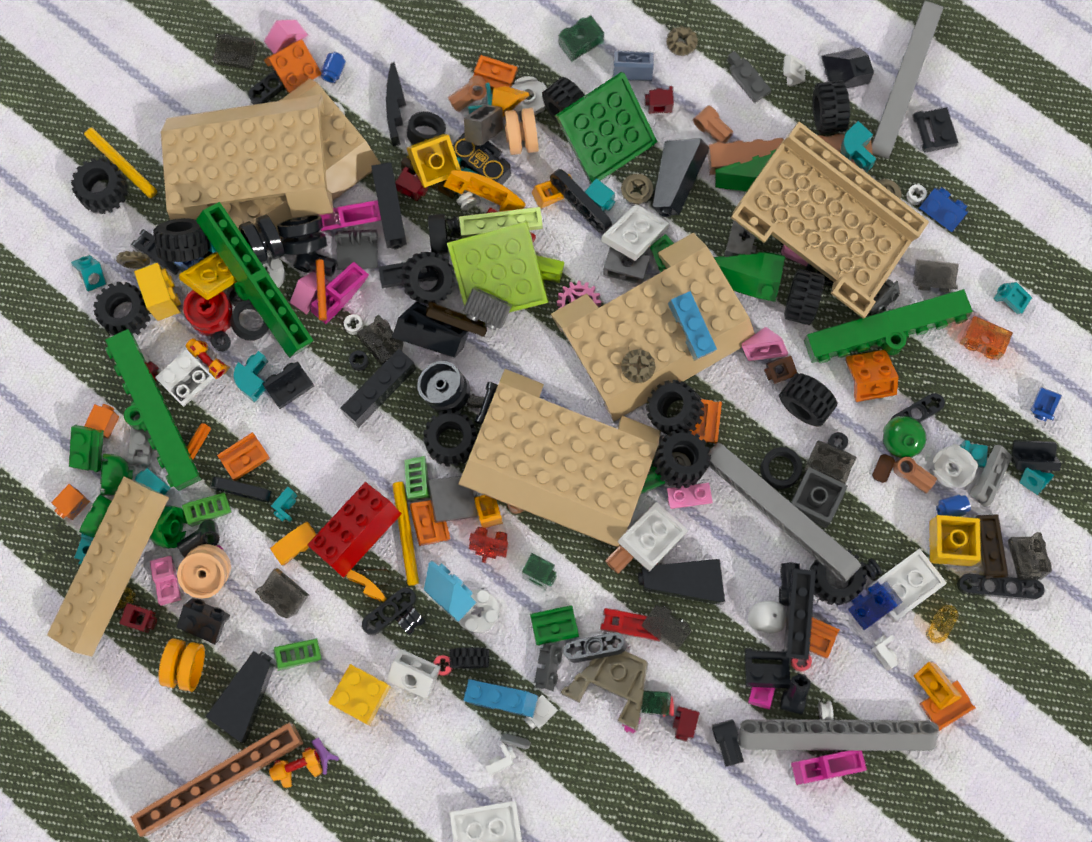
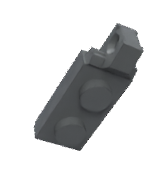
M735 51L728 55L727 61L731 65L729 68L731 75L754 103L771 93L770 87L745 58L741 59Z

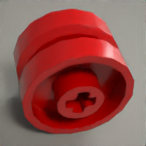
M194 290L187 294L183 304V312L186 319L198 333L204 336H212L218 331L226 332L231 327L230 318L234 308L223 291L209 300H206Z

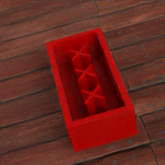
M365 481L307 546L344 578L402 513L390 500Z

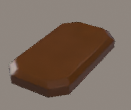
M887 454L880 455L872 474L874 480L881 483L887 482L895 464L893 457Z

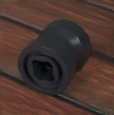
M412 605L404 615H400L395 619L409 636L417 626H421L426 622Z

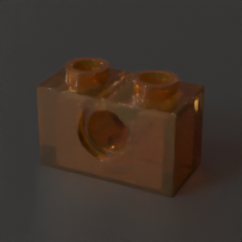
M973 316L966 327L960 344L970 351L983 353L989 359L999 360L1005 354L1013 332ZM982 336L987 337L990 343H985L982 340Z

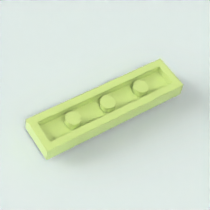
M540 207L459 217L462 239L523 222H528L530 230L543 229Z

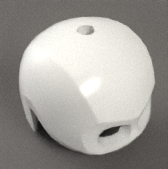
M775 601L756 603L750 608L748 613V622L751 628L768 634L780 632L786 623L785 607Z

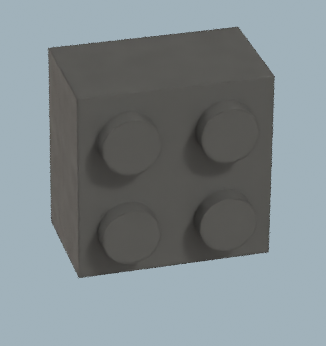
M808 467L790 503L814 523L827 528L848 485Z

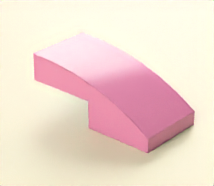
M172 556L151 560L152 578L156 585L157 599L160 606L180 601L181 593Z

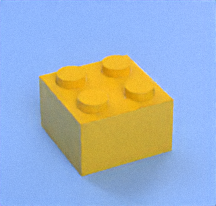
M158 263L134 271L146 308L157 321L181 313L179 309L181 301L178 294L174 292L173 287H175V283L166 268L162 269Z
M936 515L929 521L930 562L971 567L980 562V519Z
M349 664L328 703L370 726L391 686Z

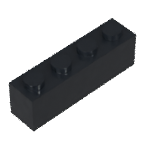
M398 349L340 408L343 414L359 428L416 370L414 362Z
M790 569L783 656L785 658L809 660L816 571Z

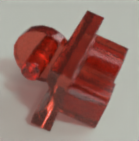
M478 526L474 534H470L469 549L475 550L476 555L482 556L483 563H487L488 558L496 559L497 556L506 558L508 552L507 533L496 532L494 539L487 537L488 530L486 528Z

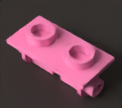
M709 483L690 485L688 488H684V486L681 488H667V499L670 509L713 503Z

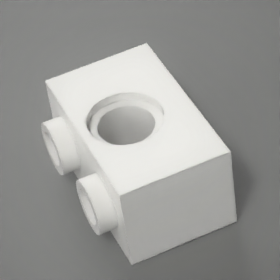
M401 649L393 660L387 681L427 699L435 685L441 667Z

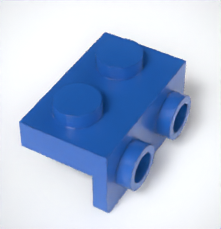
M934 188L919 208L953 232L969 213L966 210L968 206L959 199L955 202L949 197L951 193L944 188Z

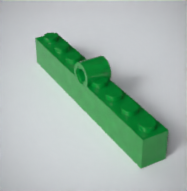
M218 202L202 210L196 221L237 280L234 284L237 295L242 300L249 299L289 358L305 350L314 340L222 204Z
M962 289L807 334L804 343L811 363L818 362L822 364L830 361V358L835 356L843 358L856 350L864 352L873 345L882 347L883 350L887 351L888 355H896L905 346L909 335L915 333L922 335L935 327L937 330L943 329L953 322L956 324L963 323L968 320L973 310L965 290Z
M127 329L105 339L108 347H105V350L110 359L114 358L116 362L114 369L119 377L122 376L125 381L122 386L126 394H131L134 400L131 402V406L124 412L126 423L135 430L143 429L145 432H149L151 437L148 439L149 444L153 450L157 449L159 454L157 461L162 469H166L168 475L165 477L170 487L174 486V488L180 491L201 481L200 474L154 377L149 373V368L144 362L145 358L134 335ZM140 414L139 419L134 421V417Z

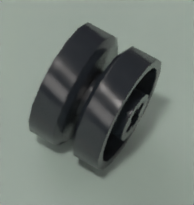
M267 214L256 218V227L250 221L239 225L241 234L262 265L268 263L267 253L274 260L285 256L279 234Z
M320 215L292 218L277 224L279 236L286 238L281 242L285 255L309 253L327 246L325 234L319 232L323 228Z
M436 361L429 364L421 372L417 383L419 395L434 411H443V414L447 413V410H452V413L456 412V410L459 411L466 405L470 397L471 388L469 381L453 363L448 361Z

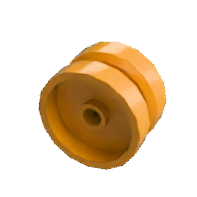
M170 639L164 649L160 662V686L174 688L178 684L179 689L193 692L202 675L205 660L204 645L190 642L186 646L183 640Z

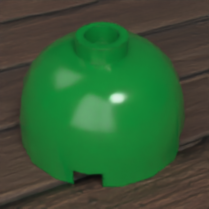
M897 416L890 420L883 430V444L886 450L895 457L913 458L920 454L925 447L927 440L926 431L922 424L913 417Z
M103 453V459L107 460L102 461L100 484L101 489L104 490H100V495L114 496L123 477L132 480L133 470H129L127 461L121 456Z
M99 494L90 512L86 515L79 532L94 538L112 501Z
M175 506L164 507L149 538L151 542L163 548H177V543L183 540L186 535V531L182 532L184 524H187L183 509Z

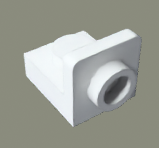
M791 54L784 56L783 75L787 76L788 86L805 81L806 63Z
M885 635L874 641L876 646L871 649L887 671L899 664L894 651L891 648L887 649L885 646L894 639L893 635L887 638Z
M541 695L537 699L533 718L526 716L524 721L532 729L536 726L540 730L558 710Z
M505 743L501 744V748L506 756L502 759L501 756H497L488 761L490 765L486 769L490 776L514 765L512 759L516 758L511 745L506 747Z

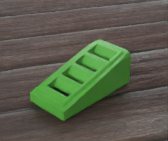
M421 456L404 460L407 499L415 501L430 498L427 483L429 478L426 457ZM421 463V467L411 468L410 466L411 464ZM421 471L420 475L412 476L413 472ZM422 479V482L413 484V480ZM422 487V490L414 491V488Z
M225 492L182 505L186 521L191 527L199 525L206 520H213L232 513ZM218 500L221 501L223 510L219 511L217 505ZM210 503H212V505H213V509H214V512H213V513H211L210 508H209V505H208V504H210ZM201 506L204 507L206 513L205 515H202L201 513ZM193 509H195L197 517L195 518L193 517L191 511Z
M317 638L277 646L273 649L277 671L322 660ZM311 645L313 657H309L307 646ZM302 647L305 657L303 659H301L299 652V648ZM291 650H294L296 660L294 661L291 659ZM283 652H285L287 662L284 663L281 655Z

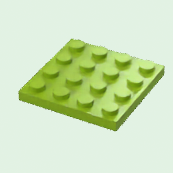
M528 222L447 243L464 306L474 287L512 304L510 312L549 302Z

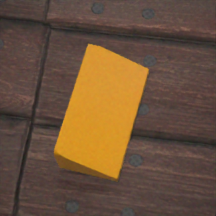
M928 662L914 675L915 679L940 710L962 697L936 663Z

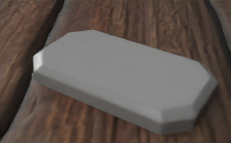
M508 733L502 734L500 739L503 743L522 749H529L531 744L527 739Z

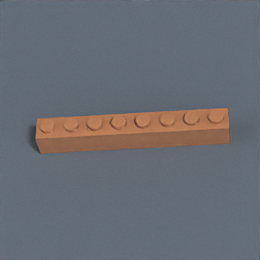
M835 134L828 137L817 135L840 152L845 135ZM775 138L768 141L756 139L752 142L738 140L732 143L715 142L709 144V174L715 175L716 169L736 162L745 163L751 161L752 157L757 155L760 158L771 154L770 151L777 149L784 139ZM870 140L865 148L873 155Z
M288 723L130 816L139 836L147 837L301 746L304 742L294 724Z

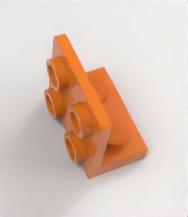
M303 39L291 43L264 59L267 66H273L288 93H291L311 78L313 80L322 74Z
M880 350L846 356L845 361L855 381L854 398L856 402L897 395L898 375L887 351Z

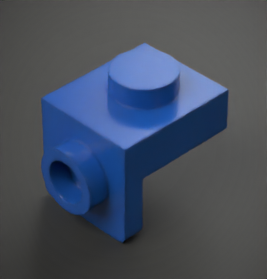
M1040 387L1030 409L1035 414L1034 417L1045 422L1047 419L1054 420L1055 416L1053 414L1062 395Z

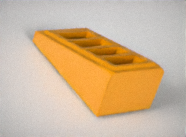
M551 181L535 185L532 190V195L540 209L565 198L553 186Z

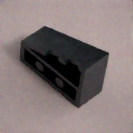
M417 301L398 317L392 338L454 358L463 350L469 334L466 330L426 316L427 306Z

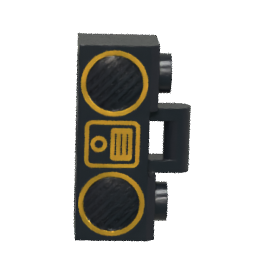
M464 132L452 145L456 157L461 159V165L464 168H469L477 172V174L490 178L501 185L511 176L509 162L504 158L499 159L502 151L491 142L487 141L481 146L474 145L472 142L465 141Z

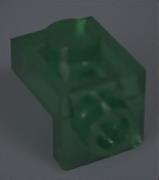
M644 690L641 713L669 716L671 693Z

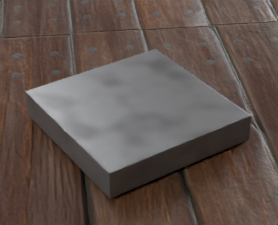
M462 476L434 479L427 482L435 523L478 516L473 490L458 485Z

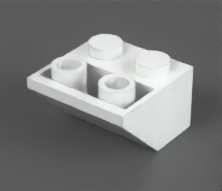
M187 349L155 377L183 407L215 379Z

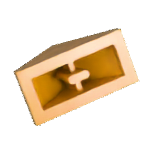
M507 86L493 88L492 105L502 107V115L505 117V111L513 110L530 95L526 91Z
M486 495L474 497L482 529L503 524L496 499Z

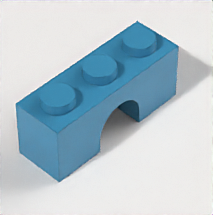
M691 291L671 299L668 303L676 323H680L685 333V343L693 360H698L716 351L717 348Z
M469 679L463 701L476 706L490 709L495 708L533 718L538 696L527 691Z

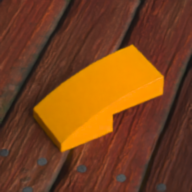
M305 522L284 536L270 549L279 563L286 565L300 552H304L309 548L307 544L315 537L316 532L309 522Z
M353 570L348 572L346 576L348 580L365 586L363 593L366 596L381 602L387 600L380 589L369 579Z

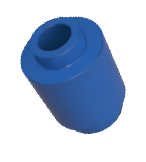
M333 52L327 55L321 69V78L329 83H335L336 80H339L346 64L342 54Z
M955 495L939 500L936 506L937 514L944 516L960 517L966 515L971 510L970 502L966 495Z

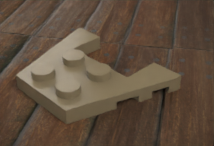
M627 651L619 655L593 659L581 673L574 677V680L568 687L565 686L562 689L561 694L580 703L590 683L627 700L618 718L619 723L637 731L648 662Z

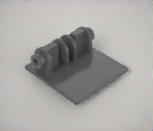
M377 229L337 231V234H335V242H337V270H345L353 262L362 269L378 268Z

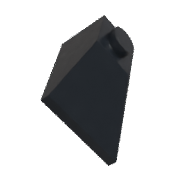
M860 47L821 55L828 82L842 80L847 89L870 84L874 71L869 55Z

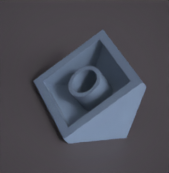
M614 51L613 77L623 72L628 80L652 81L654 52Z

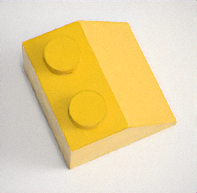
M447 134L439 135L406 148L412 166L424 188L446 180L451 171H461L450 137Z

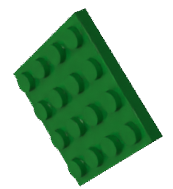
M623 72L618 73L555 115L590 184L596 178L601 181L658 143Z

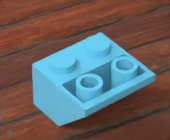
M431 561L428 565L424 591L459 622L476 604L471 597L473 593L455 574L449 575V569L442 563L438 566L435 562Z

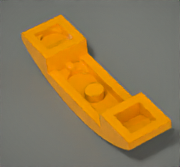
M458 170L451 171L444 183V187L460 194L467 190L500 205V212L524 209L526 205L515 193L505 186L476 173Z

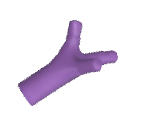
M320 738L312 741V744L320 757L323 768L322 773L327 774V761L329 759L338 761L339 757L328 752Z

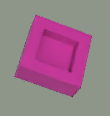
M752 687L748 704L770 709L775 688Z

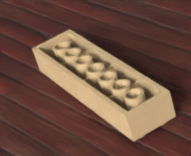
M123 477L47 636L72 652L93 656L169 497L142 483Z

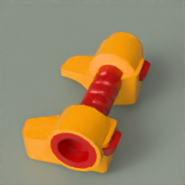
M195 338L186 343L185 347L194 357L198 356L208 366L209 373L215 379L220 378L231 368L220 359L216 358L213 361L206 354L209 351L208 343L198 341Z
M307 748L302 753V758L293 762L276 761L274 766L269 769V773L273 781L280 780L282 786L288 788L292 787V771L306 766L312 775L317 777L322 773V768L317 751Z

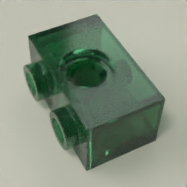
M592 15L581 18L575 25L563 29L558 35V44L571 62L604 42V31Z
M531 553L522 570L523 579L546 590L547 586L552 587L557 577L555 564Z

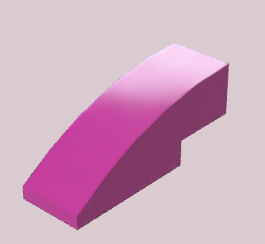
M378 200L333 208L332 214L320 215L323 222L321 231L381 221Z
M355 262L350 264L325 287L327 320H323V323L327 324L347 304L368 278L369 274ZM317 298L311 303V312L319 318Z
M850 750L791 763L796 785L867 771L862 750Z

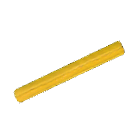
M93 128L85 131L84 135L112 161L145 195L153 198L157 194V190Z
M395 482L392 485L395 506L402 513L398 518L406 579L409 586L419 584L405 487L403 482Z

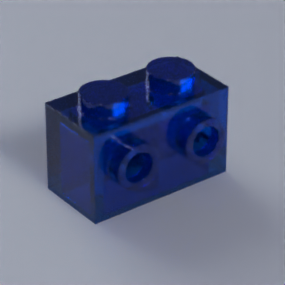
M887 581L883 584L876 582L868 588L870 592L868 595L863 597L860 594L851 601L853 606L848 610L863 630L870 627L903 602Z

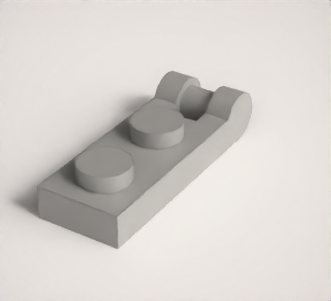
M140 414L134 417V421L139 419ZM131 427L129 451L126 457L128 466H135V464H141L142 467L150 466L152 447L148 441L151 438L148 431L145 432L143 429L135 430ZM137 451H143L142 456H137Z
M994 445L977 486H974L970 492L983 507H987L993 502L1012 458V455L1001 445Z

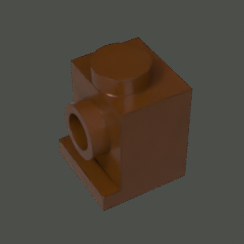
M789 354L766 363L767 368L764 369L768 381L772 380L774 384L792 378L794 374L798 373L792 356ZM779 365L783 367L781 373H777L775 370Z

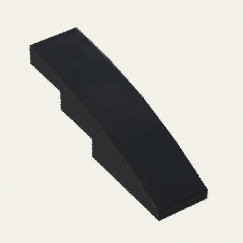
M395 62L390 64L386 88L387 122L394 147L400 145L396 127L403 125L399 108L406 106Z

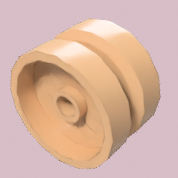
M533 108L522 109V122H519L518 114L515 110L505 111L506 124L504 126L510 155L521 154V141L525 142V148L528 153L538 152Z
M205 544L195 547L187 554L178 567L177 578L179 585L184 592L192 597L200 599L212 597L220 591L230 576V559L217 546Z

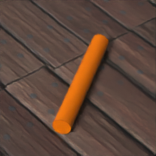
M316 260L319 320L323 321L327 320L324 260Z

